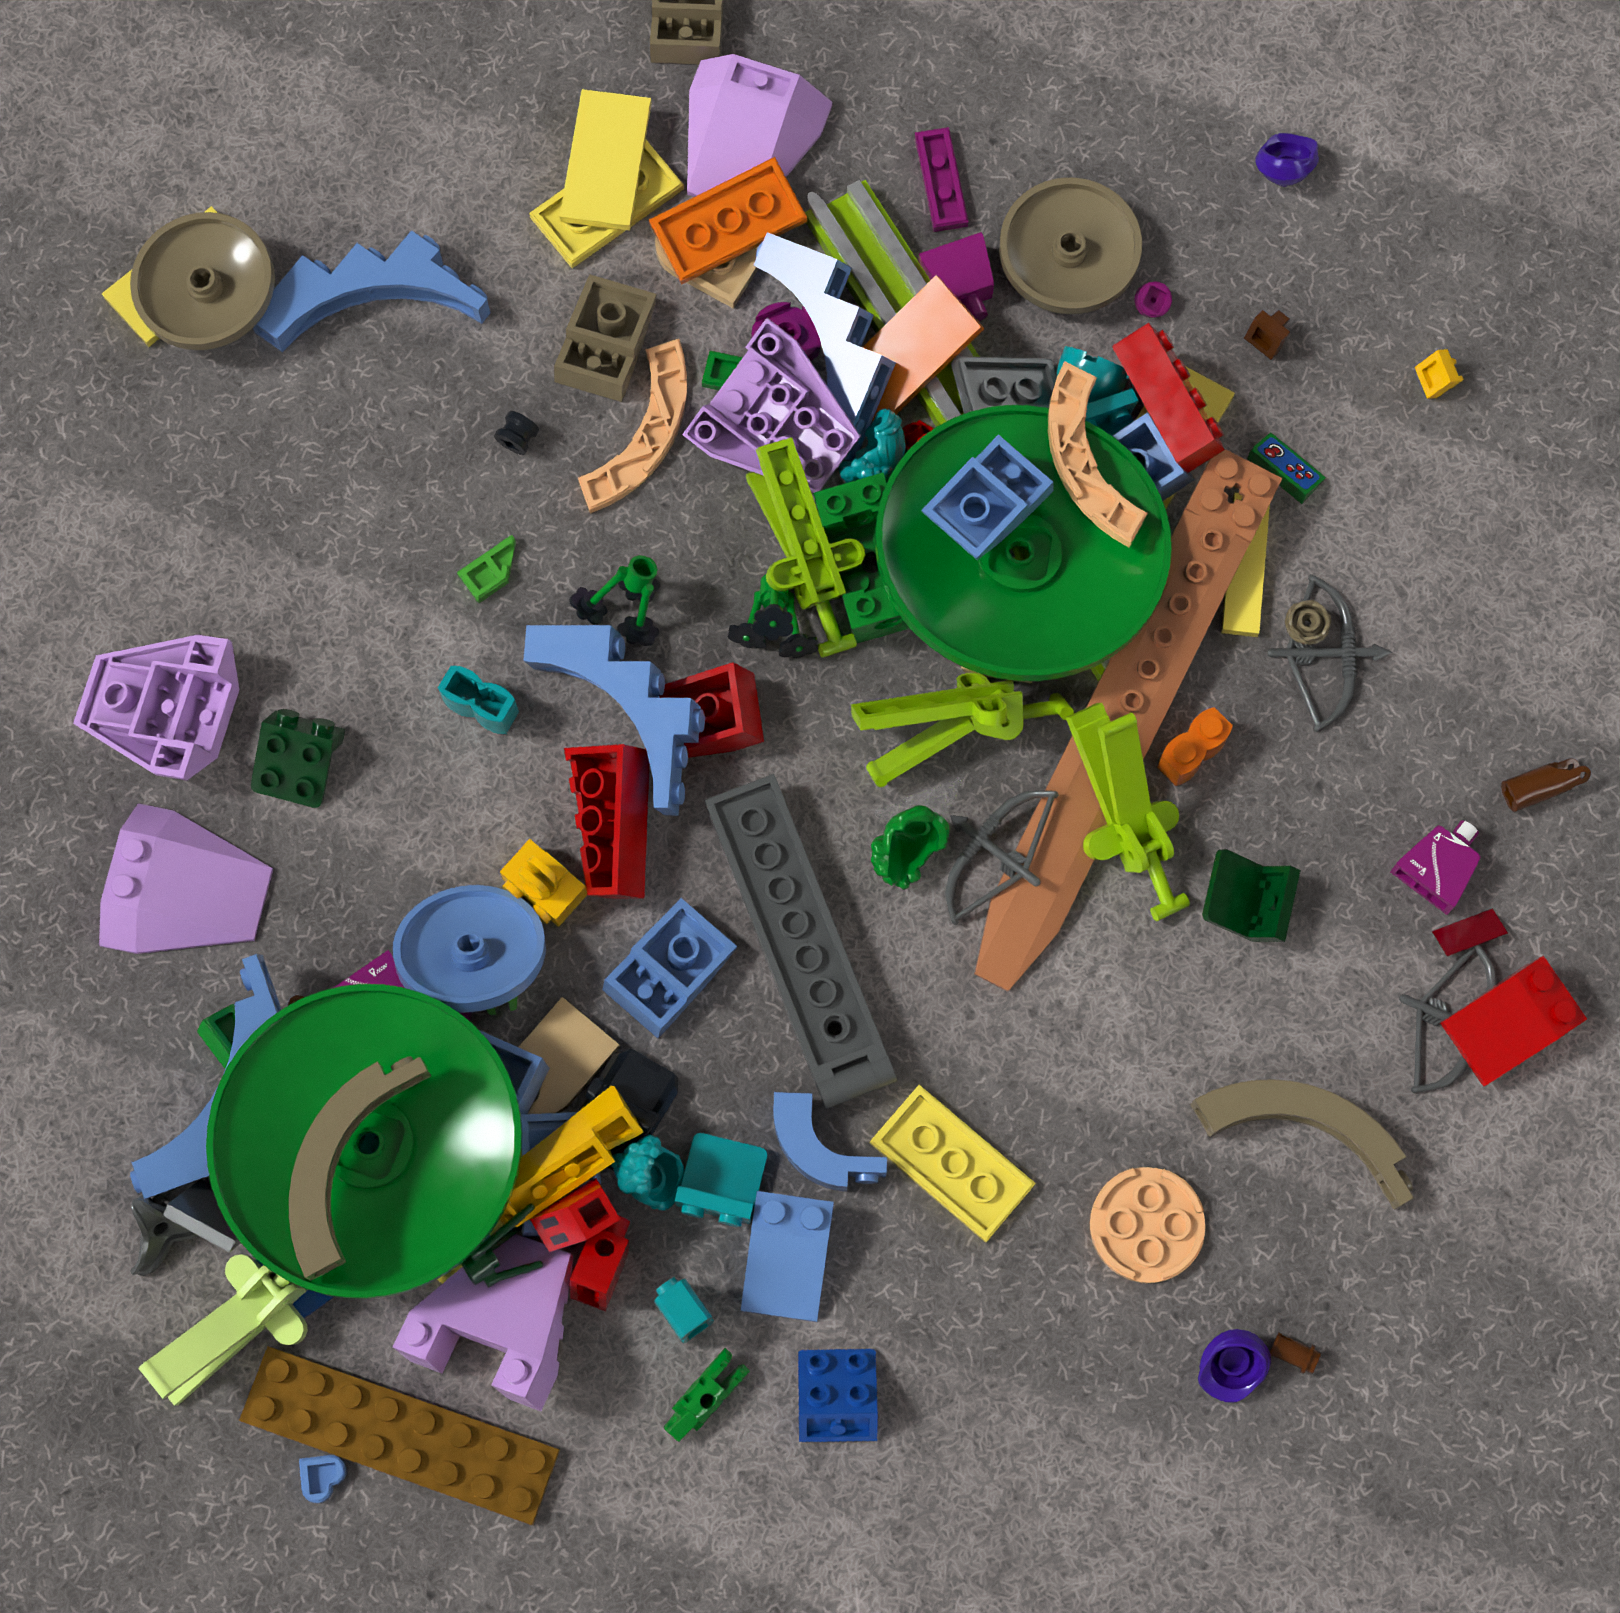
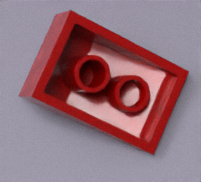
M734 662L665 684L663 695H659V698H691L704 711L705 726L704 730L699 732L698 743H684L688 751V758L733 752L764 742L755 675Z
M1543 955L1515 971L1440 1024L1484 1087L1587 1020V1018Z

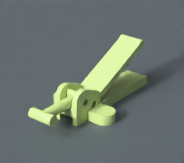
M244 1254L235 1255L226 1263L225 1275L236 1289L237 1294L149 1360L145 1361L138 1369L162 1399L168 1397L172 1404L177 1406L265 1328L281 1344L294 1345L303 1341L308 1331L307 1323L293 1306V1303L307 1289L285 1280L266 1266H261L252 1256Z

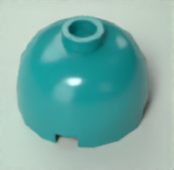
M1065 346L1059 360L1057 376L1065 361L1097 377L1088 403L1123 391L1129 376L1122 366L1099 356L1096 358L1086 355V351Z

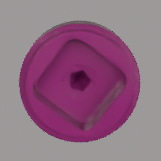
M1156 281L1143 284L1135 294L1134 302L1136 309L1147 318L1163 316L1169 311L1172 304V294L1165 284Z

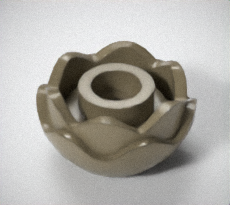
M1314 600L1293 604L1285 618V627L1289 636L1294 641L1304 645H1312L1322 641L1328 635L1331 625L1329 612L1326 611L1324 606ZM1304 621H1309L1311 625L1306 626Z

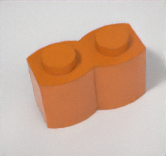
M1215 707L1201 712L1191 723L1188 732L1176 736L1168 743L1157 768L1175 786L1187 782L1197 773L1202 761H1206L1220 752L1228 739L1233 725Z

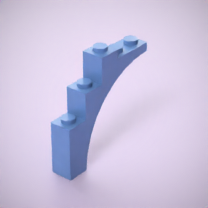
M411 230L387 260L376 249L370 247L367 250L358 243L355 244L333 272L321 261L315 260L312 262L302 255L274 288L270 304L260 321L253 327V330L261 338L283 352L299 335L323 318L350 306L375 300L413 299L434 302L458 310L480 323H483L489 316L490 309L487 301L488 297L479 287L474 284L467 286L459 280L460 278L454 270L443 265L440 246L429 236L423 235V237H420Z
M527 625L523 661L534 670L564 673L588 681L610 694L622 706L635 724L647 750L653 777L654 808L663 815L679 816V805H682L685 800V786L681 782L682 768H686L688 762V751L684 743H698L699 732L704 730L705 715L701 706L691 698H659V695H663L665 689L663 673L651 661H620L625 655V641L622 635L611 625Z

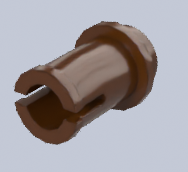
M1278 1332L1270 1350V1356L1300 1368V1373L1302 1374L1305 1371L1313 1374L1322 1352L1315 1350L1316 1345L1312 1344L1311 1347H1308Z

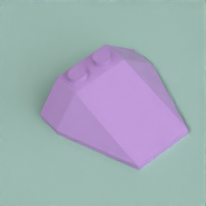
M194 635L96 655L73 724L157 776L181 780L190 779L218 758L240 690L232 642L223 638Z
M138 803L120 829L100 902L99 946L141 954L255 941L273 868L173 810Z

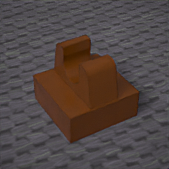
M1262 310L1254 318L1244 339L1272 360L1280 352L1290 334V331L1284 327L1290 318L1280 310L1272 316Z

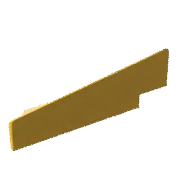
M615 1086L607 1088L521 1157L519 1173L512 1196L503 1215L499 1219L503 1225L528 1204H534L535 1209L515 1227L520 1226L614 1163L615 1160L609 1151L610 1149L643 1133L641 1126Z

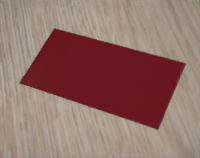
M1493 908L1432 931L1446 956L1508 934Z

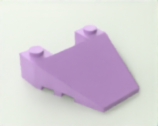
M515 1234L493 1251L500 1263V1266L494 1269L495 1272H501L536 1261L543 1262L542 1268L501 1280L489 1288L484 1281L474 1285L463 1267L460 1268L409 1311L393 1348L410 1362L439 1373H443L460 1336L502 1351L506 1354L491 1385L507 1399L542 1411L558 1376L559 1362L557 1361L559 1340L563 1339L564 1326L562 1325L564 1304H567L573 1255L559 1249L549 1252L545 1244Z

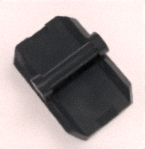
M626 1049L612 1055L600 1077L595 1078L585 1095L586 1100L579 1109L580 1111L610 1086H615L641 1126L643 1133L610 1149L609 1151L612 1156L616 1153H622L627 1146L637 1143L639 1139L647 1135H653L678 1093V1077L673 1072L656 1064L633 1049ZM611 1165L607 1167L610 1170L614 1171Z

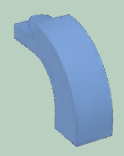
M774 1092V1125L778 1142L788 1161L803 1176L820 1186L837 1191H847L848 1176L855 1177V1182L862 1184L878 1183V1177L886 1178L887 1157L844 1156L836 1154L822 1145L812 1127L811 1093Z

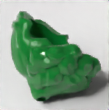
M923 805L914 806L893 816L886 824L883 835L877 836L871 843V863L877 876H882L885 883L900 887L902 890L908 889L910 883L917 882L921 877L920 868L925 865L934 852L943 850L947 845L950 833L947 820L942 815Z

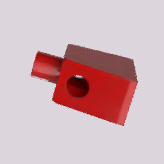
M620 1215L621 1220L586 1241L569 1280L570 1299L605 1312L629 1254V1240L625 1238L630 1221ZM607 1253L609 1256H601L600 1254Z

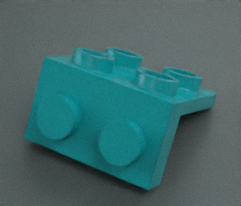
M697 1133L693 1137L682 1184L678 1186L674 1200L676 1206L681 1207V1213L688 1216L703 1218L705 1213L719 1217L718 1222L739 1228L742 1223L751 1225L756 1194L760 1189L767 1161V1151L761 1147Z

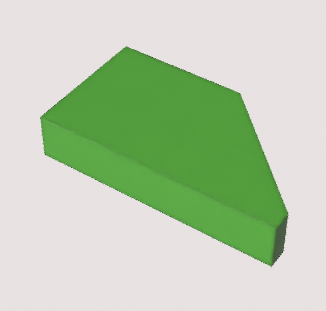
M512 535L457 572L458 577L478 603H481L509 583L516 545L515 538Z

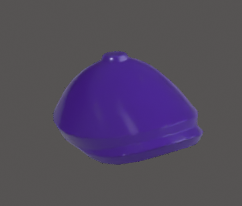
M1278 133L1270 137L1257 152L1255 157L1256 165L1263 176L1272 183L1281 187L1294 185L1305 179L1319 162V146L1317 141L1308 137Z
M1233 1329L1222 1332L1208 1344L1203 1352L1198 1375L1200 1387L1207 1394L1220 1401L1237 1402L1244 1399L1267 1377L1271 1366L1269 1350L1262 1339L1249 1331Z

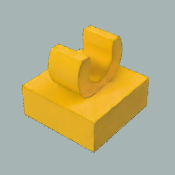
M1448 349L1435 351L1415 366L1427 399L1438 398L1464 380L1462 376H1458L1454 366L1457 363L1456 359L1451 358Z

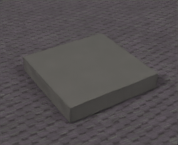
M200 1179L167 1204L163 1216L227 1252H231L241 1244L228 1226L218 1207L211 1184Z

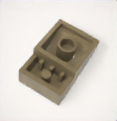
M652 0L651 63L699 65L701 60L720 57L724 0Z
M589 274L567 325L566 339L554 365V382L622 402L644 343L657 294Z

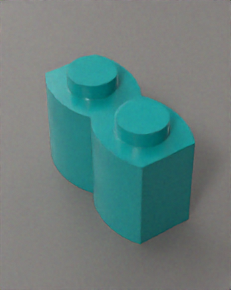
M450 666L438 686L442 700L450 710L461 716L475 717L482 727L493 733L507 734L519 713L516 701L509 691L497 684L483 683L478 675L465 667Z
M673 1277L656 1289L658 1297L654 1302L683 1344L714 1322L712 1315L686 1278L678 1281Z

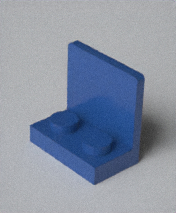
M874 1349L800 1350L798 1352L799 1442L877 1441L876 1351Z

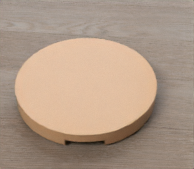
M1151 1167L1132 1168L1113 1177L1097 1195L1090 1215L1092 1242L1103 1262L1115 1273L1126 1279L1140 1283H1157L1169 1280L1188 1268L1202 1248L1205 1236L1204 1209L1193 1188L1178 1175L1165 1169Z

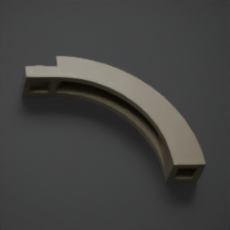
M412 1056L397 1061L391 1066L392 1072L388 1074L385 1073L378 1061L362 1070L328 1100L306 1133L297 1154L289 1192L291 1238L297 1260L306 1279L312 1281L346 1263L337 1242L331 1214V1191L337 1163L351 1135L373 1110L393 1096L431 1077L421 1057L413 1060Z
M1251 1080L1212 1090L1194 1099L1190 1104L1209 1137L1229 1127L1256 1120H1289L1315 1127L1345 1144L1360 1158L1377 1181L1394 1210L1414 1198L1410 1192L1413 1190V1186L1408 1176L1402 1170L1397 1171L1394 1166L1406 1158L1396 1141L1365 1111L1330 1091L1294 1081Z

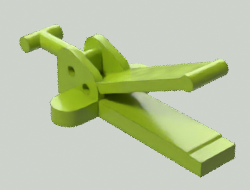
M792 437L758 447L756 453L763 475L755 472L747 473L746 480L787 557L776 561L768 568L766 573L767 582L771 588L777 591H786L794 588L796 599L802 609L816 606L828 640L818 644V652L822 658L855 648L857 643L852 633L841 636L830 601L836 600L846 593L840 573L852 570L862 563L865 557L864 547L855 539H845L829 544Z
M978 673L959 675L956 678L957 688L851 704L852 718L860 730H879L940 720L866 765V770L877 787L886 786L889 781L973 730L982 735L1011 740L1020 735L1023 730L1024 719L1058 714L1063 720H1066L1065 717L1074 714V710L1060 693L1050 695L1049 701L1023 705L1022 692H1014V682L1012 680L990 683L983 674Z
M1096 703L1065 717L1107 822L1106 825L1086 835L1083 842L1084 852L1089 858L1094 860H1107L1119 854L1126 872L1141 873L1148 870L1160 904L1150 909L1155 921L1164 919L1190 906L1189 899L1185 893L1174 897L1160 862L1174 857V848L1166 832L1174 828L1178 823L1179 811L1176 805L1169 801L1150 802L1135 715L1131 712L1114 721H1110L1103 703Z

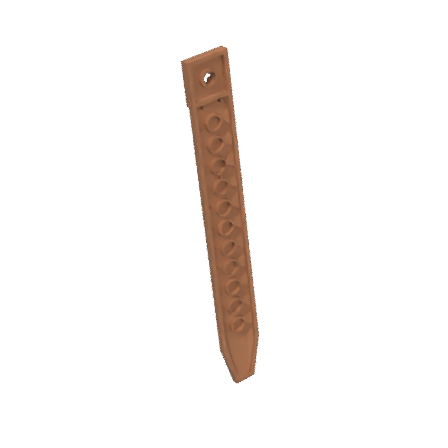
M1226 449L1208 461L1171 535L1170 569L1166 585L1156 609L1140 633L1125 648L1110 658L1086 706L1087 708L1096 703H1103L1110 721H1114L1132 712L1137 719L1143 760L1282 480L1281 477ZM1234 486L1239 489L1242 500L1236 499L1232 504L1227 501L1228 494L1224 492V489H1231ZM1071 736L1045 791H1057L1059 796L1054 799L1029 867V871L1041 880V884L1035 887L1024 878H1021L990 899L974 975L1006 991L1013 987L1058 934L1094 861L1084 852V839L1091 831L1107 824L1073 736ZM1048 798L1040 799L1015 849L1025 858L1029 852ZM1003 873L997 887L1010 879V877Z

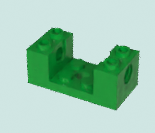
M884 472L813 493L822 527L825 530L829 544L845 539H855L864 547V560L869 556H876V519L881 497L887 484ZM861 563L852 570L840 573L846 591L842 597L856 643L910 629L891 603L879 570L875 573H868L862 569Z

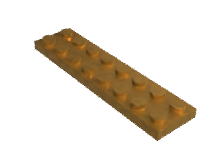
M267 1346L239 1421L532 1526L534 1525L560 1449Z

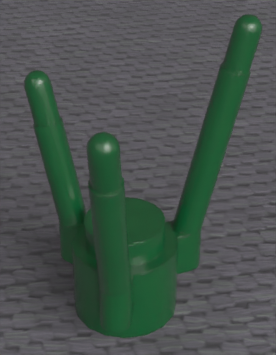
M528 1204L461 1263L474 1285L484 1281L489 1288L501 1280L543 1267L542 1261H536L497 1273L494 1270L500 1266V1263L493 1251L522 1229V1224L518 1227L515 1226L535 1209L534 1204Z

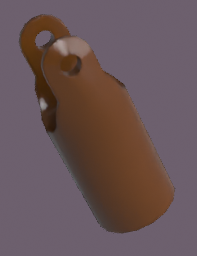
M1569 758L1561 762L1543 765L1504 780L1501 783V789L1508 807L1513 812H1517L1561 795L1573 787L1587 782L1591 776V771L1587 766H1579V762L1576 759ZM1573 764L1572 769L1568 770V765ZM1585 772V776L1581 778L1580 774Z

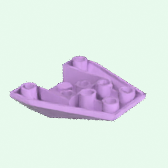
M735 54L701 60L689 90L687 195L695 197L773 157L776 158L785 177H787L822 135L833 102L803 77L792 72Z
M766 318L745 347L748 351L710 404L702 406L682 435L710 457L763 475L756 449L792 437L811 493L821 491L861 435L797 340L769 318Z

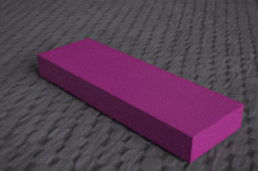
M949 127L915 132L914 138L933 232L968 227L969 221Z

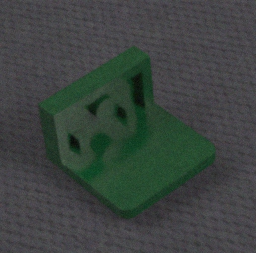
M279 709L274 711L261 723L251 789L259 794L317 808L324 800L332 752L343 743L345 729L336 727L335 723L328 719L316 718L309 720L299 717L300 714L293 710Z
M1219 849L1214 859L1202 913L1203 919L1252 942H1285L1301 870L1293 866H1262L1228 849Z

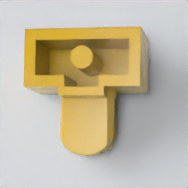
M531 839L521 847L500 871L502 879L505 881L502 885L503 889L507 890L517 899L524 897L530 902L540 920L546 925L551 920L559 927L587 896L586 886Z

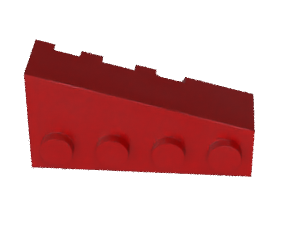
M1148 322L1112 346L1176 463L1189 473L1225 450L1219 439L1224 435L1220 426L1213 417L1208 418L1204 410L1207 404L1203 396L1189 382L1190 373L1181 359H1177L1173 351L1174 345L1163 329L1157 332Z
M625 744L564 748L565 759L570 761L573 777L569 778L571 793L576 794L578 814H575L576 828L581 830L584 844L580 848L587 895L608 899H644L650 768L647 750Z

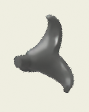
M143 1195L134 1199L131 1204L133 1215L141 1230L138 1261L131 1268V1274L145 1276L154 1272L165 1259L173 1242L188 1240L198 1236L163 1216L166 1208L154 1203L151 1197L144 1199Z

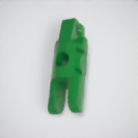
M726 1348L718 1354L702 1372L701 1376L695 1380L672 1407L675 1413L665 1424L664 1429L676 1441L680 1442L692 1428L698 1431L750 1372L744 1364L738 1365L719 1385L715 1379L729 1364L733 1356ZM708 1393L707 1399L700 1402L701 1397Z

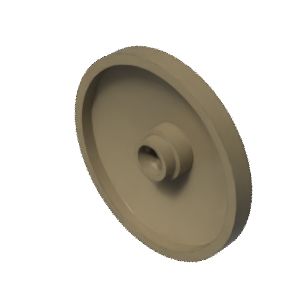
M1073 177L1048 180L1023 193L1006 214L999 242L1001 264L1007 279L1015 290L1032 304L1061 314L1088 313L1103 308L1115 301L1133 281L1142 254L1140 226L1129 205L1108 187L1091 180Z
M193 213L165 224L152 234L142 246L131 272V296L138 315L149 330L158 338L170 345L183 349L208 350L222 347L238 340L260 321L273 295L275 273L273 262L266 246L258 234L247 224L221 213Z

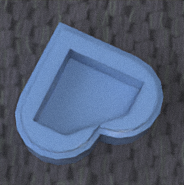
M325 1455L299 1459L302 1493L312 1503L327 1501L333 1493V1486L340 1484L347 1475L346 1463L338 1456Z

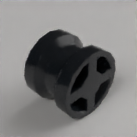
M509 411L505 417L506 424L503 428L496 431L494 438L510 451L519 455H525L529 449L528 442L530 438L537 436L539 427L528 417L515 411Z

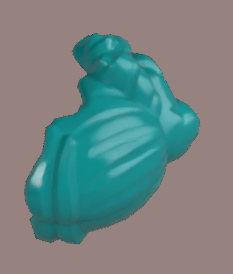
M882 409L876 413L873 423L866 429L865 435L868 439V445L856 452L854 460L844 461L839 465L838 470L845 483L883 472L886 483L888 482L898 462L904 456L906 449L905 435L901 427L902 420L892 410Z
M647 1135L639 1139L637 1143L627 1146L622 1153L613 1155L615 1162L611 1166L618 1179L617 1184L622 1193L631 1194L639 1202L650 1206L652 1209L661 1211L668 1210L675 1204L677 1188L682 1184L685 1169L680 1156L662 1147L658 1137Z

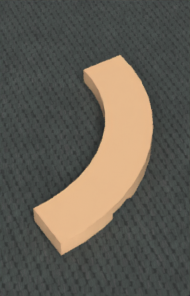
M680 339L645 349L651 372V395L647 413H645L640 427L632 438V442L620 455H616L602 467L578 477L590 513L608 507L639 487L656 470L673 445L681 426L687 398V372Z
M1064 361L1053 388L1048 412V438L1055 468L1062 484L1080 510L1098 528L1130 548L1147 513L1125 499L1111 484L1108 485L1098 471V465L1091 452L1085 431L1088 399L1097 377Z

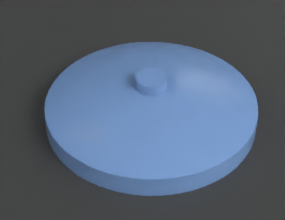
M483 885L450 888L426 898L404 917L395 933L393 941L395 968L403 986L406 989L437 999L460 1013L491 1009L520 995L538 976L546 955L544 929L535 910L521 897L517 899L507 890Z

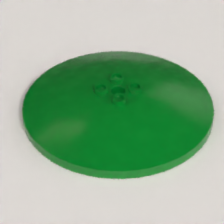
M1030 405L987 407L954 417L937 426L917 441L898 462L885 486L877 513L875 553L878 570L890 601L902 620L923 642L943 657L969 670L1000 679L1016 681L1059 679L1081 673L1110 659L1125 648L1150 620L1163 593L1170 569L1172 546L1167 512L1158 489L1143 465L1117 439L1085 420L1086 438L1101 476L1108 485L1111 484L1125 499L1147 513L1142 526L1130 548L1098 528L1080 510L1062 484L1050 451L1048 438L1049 408ZM997 435H1000L1053 481V492L1007 537L980 559L976 560L922 513V509L972 457L976 458ZM1014 547L1025 548L1029 553V558L1026 560H1016L1011 556L1010 550Z
M356 984L331 988L304 997L270 1017L250 1035L227 1066L217 1087L207 1125L206 1153L211 1187L218 1207L240 1243L259 1262L285 1280L307 1290L328 1296L350 1299L389 1297L412 1291L446 1275L477 1250L493 1231L512 1196L519 1173L523 1137L521 1112L514 1086L501 1058L487 1038L469 1020L453 1008L423 993L397 986ZM412 1056L413 1060L421 1057L431 1077L393 1096L373 1110L351 1135L337 1163L331 1191V1214L337 1242L346 1263L312 1281L306 1279L296 1257L289 1223L291 1177L297 1154L306 1133L328 1100L362 1070L378 1061L385 1073L388 1074L392 1072L391 1066L397 1061ZM368 1133L377 1135L380 1140L377 1151L372 1154L361 1153L358 1146L361 1137Z

